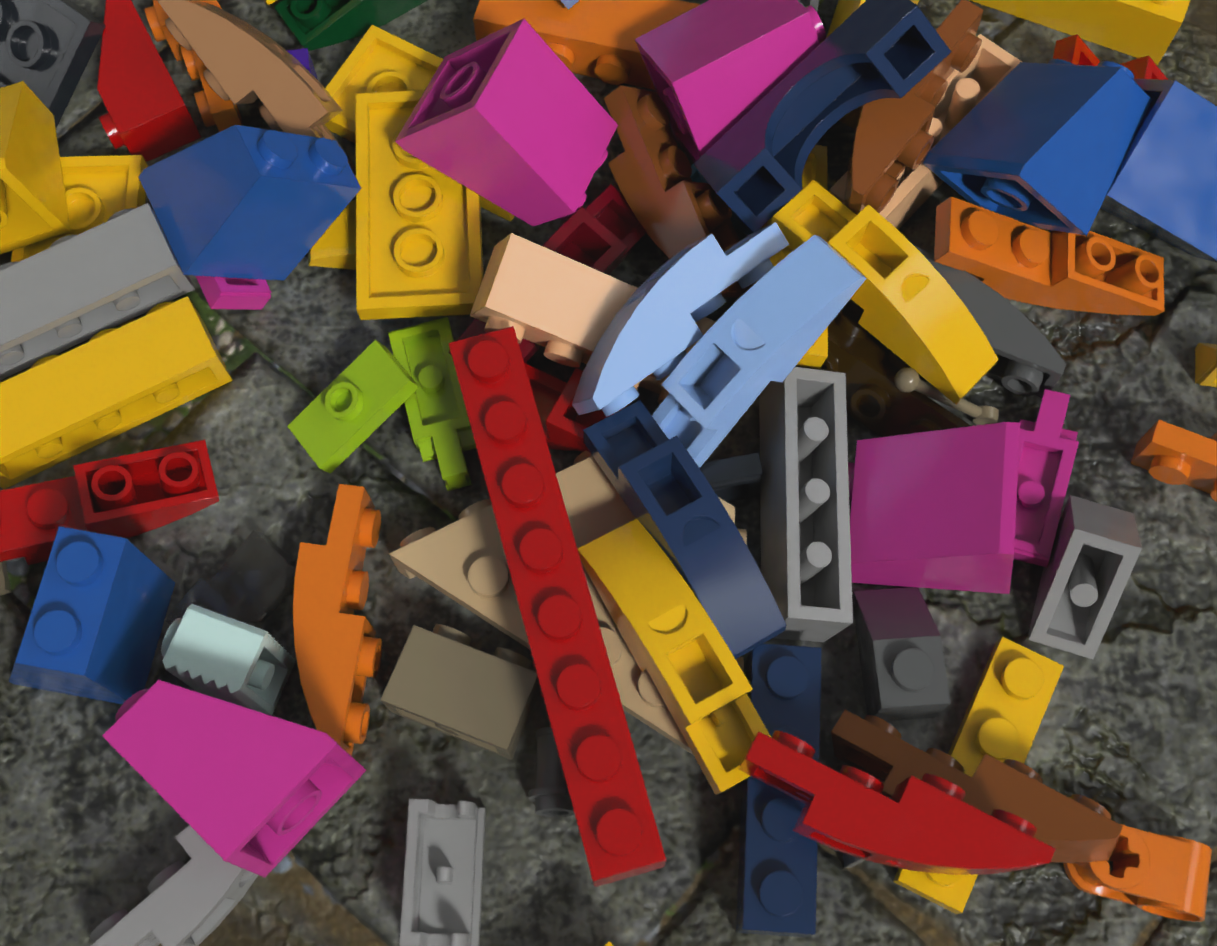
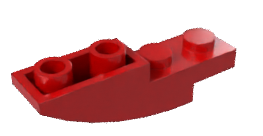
M199 440L73 465L75 476L0 490V562L25 557L28 565L48 561L59 526L128 539L175 522L219 502L206 441Z
M775 730L772 738L758 731L739 767V770L805 803L793 829L794 832L829 848L870 862L911 871L949 875L996 874L1030 869L1051 862L1056 848L1034 838L1037 828L1027 820L1000 809H993L992 814L989 815L963 802L966 792L944 778L925 773L920 780L911 775L896 786L890 799L881 794L884 784L872 775L847 765H843L839 773L812 759L815 749L811 745L783 731Z

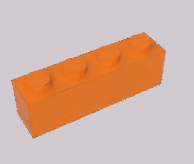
M479 0L473 22L476 41L524 18L572 73L599 78L603 82L612 85L628 84L655 90L635 39L701 4L681 0H579L568 10L560 0Z

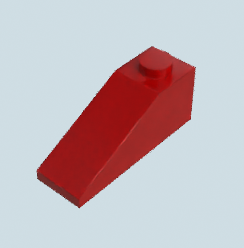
M106 0L104 25L106 27L102 35L97 90L108 112L98 116L114 148L118 149L126 145L131 155H142L144 160L148 162L201 138L132 1Z

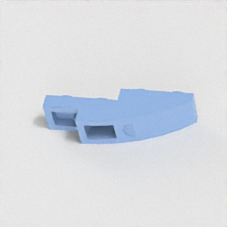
M775 222L749 234L724 252L714 235L710 234L686 246L660 266L618 311L598 341L582 373L572 402L578 415L601 409L605 416H609L627 406L639 396L634 385L653 373L655 378L660 380L671 374L687 354L685 349L703 336L696 322L726 303L720 292L736 281L743 289L758 281L774 267L769 258L789 245L777 223Z
M813 235L760 278L713 324L663 382L662 386L669 394L652 414V417L667 438L671 439L678 436L700 468L769 382L784 381L867 278L817 235Z

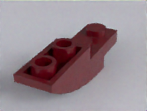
M610 185L586 209L581 206L542 246L609 275L648 236V233L635 217L623 194ZM474 319L456 341L487 333L484 330L486 323ZM523 338L519 346L524 364L542 346Z

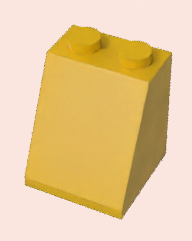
M24 81L0 87V254L71 232L54 115Z

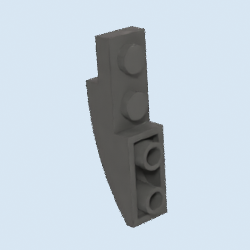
M916 247L965 304L998 357L996 364L985 376L1002 382L1006 389L1023 396L1036 395L1043 398L1045 389L1052 390L1063 375L1066 363L1034 324L998 292L970 273L934 262V254ZM851 299L848 301V303L857 305Z

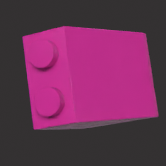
M709 0L636 38L635 41L656 93L669 111V125L674 137L695 163L826 39V32L814 7L811 5L804 7L798 0Z
M523 18L445 56L395 142L406 152L534 227L558 218L561 220L568 219L583 206L587 198L585 191L595 171L604 163L608 156L607 147L618 124Z
M1001 422L857 440L855 463L848 462L849 501H852L850 513L852 583L1009 594L1015 545L1020 422Z
M158 680L150 689H143L127 699L115 716L116 722L102 735L224 861L264 878L366 771L359 762L325 732Z

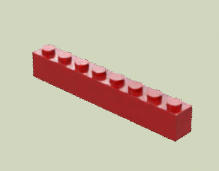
M514 326L450 342L448 344L594 888L663 868L666 863L665 853Z

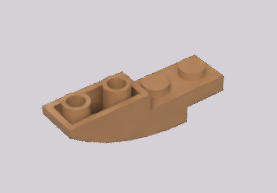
M158 0V3L169 16L165 20L168 30L185 49H193L207 67L203 72L204 77L218 96L225 101L231 99L234 105L254 103L257 99H260L263 105L259 107V111L272 130L336 140L325 124L343 110L324 86L294 56L272 38L246 21L203 1ZM347 155L348 163L356 177V166Z

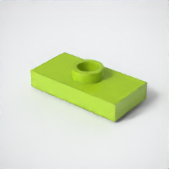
M375 339L287 427L320 469L331 474L419 386L387 347Z

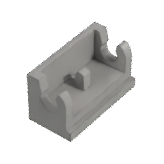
M409 799L399 946H480L486 808L477 807L475 803L469 801H458L457 804H437L430 799Z

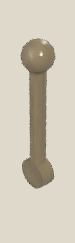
M902 368L895 375V386L902 392H912L915 390L972 416L973 423L976 425L998 423L999 410L997 408L977 406L965 399H961L956 405L932 384L921 380L919 374L913 368Z

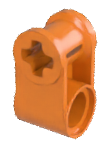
M1120 824L1123 827L1116 847L1109 861H1113V871H1110L1109 862L1063 863L1069 880L1078 889L1088 894L1134 905L1145 912L1166 918L1191 922H1202L1205 920L1212 849L1201 842L1177 836L1159 835Z

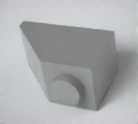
M1072 495L1069 496L1058 523L1048 567H1043L1028 632L1030 641L1094 659L1142 550L1134 513Z

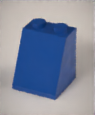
M1051 59L1048 64L1020 62L928 152L923 164L974 205L1038 228L1087 236L1152 99L1133 80L1134 74L1132 71L1115 62L1102 61L1097 66L1074 65L1061 59Z
M1133 79L1152 99V102L1100 208L1194 257L1217 263V106L1176 80Z
M233 125L143 169L139 175L140 182L183 275L284 281L361 190L348 163L347 155L339 146L337 140L242 125Z
M59 526L9 682L15 685L123 705L132 695L145 689L175 582L127 538Z

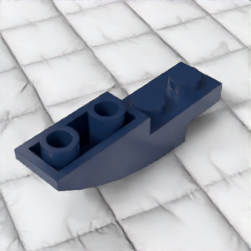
M641 400L583 430L585 446L634 517L651 534L689 585L735 659L786 630L787 625L741 534L678 436L668 439Z

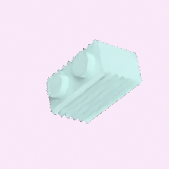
M191 604L186 609L183 618H177L172 622L164 636L161 647V654L164 657L162 661L165 669L197 692L268 715L273 714L295 663V659L289 655L290 653L275 638L271 637L272 635L268 634V631L195 604Z

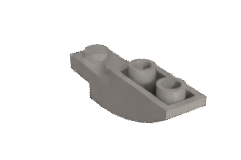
M188 825L175 838L192 859L186 864L183 861L175 862L161 871L147 886L151 894L128 913L126 909L120 910L99 924L89 937L93 942L91 946H158L159 944L162 946H198L221 924L244 897L258 875L224 861Z

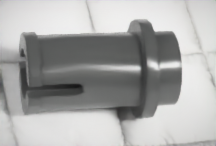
M552 727L537 729L535 731V738L537 740L536 788L529 791V800L535 802V814L547 817L575 815Z

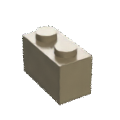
M435 624L432 632L413 625L380 700L391 713L512 760L541 690L537 672L530 670L533 662L525 656L505 648L497 647L493 655L469 646L472 639L468 635L446 625Z

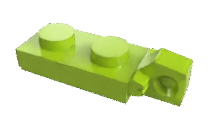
M448 317L388 332L393 356L419 386L404 403L413 441L417 450H420L423 462L438 459L443 481H445L447 491L472 485L464 452L476 449V444L452 356L448 353L450 350L448 343L454 342Z

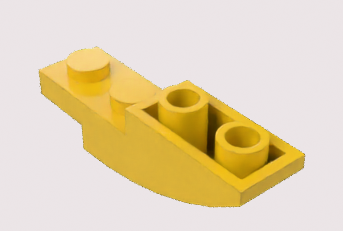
M813 180L772 217L770 224L777 223L789 243L788 247L792 251L813 235L820 236L867 278L850 298L864 310L858 324L954 404L957 405L998 361V357L984 332L947 281L897 228L869 204L861 212L855 214Z
M637 518L577 548L583 566L641 672L647 669L715 795L750 777L749 774L739 770V767L758 731L769 737L771 736L747 695L748 692L753 690L707 612L672 561Z

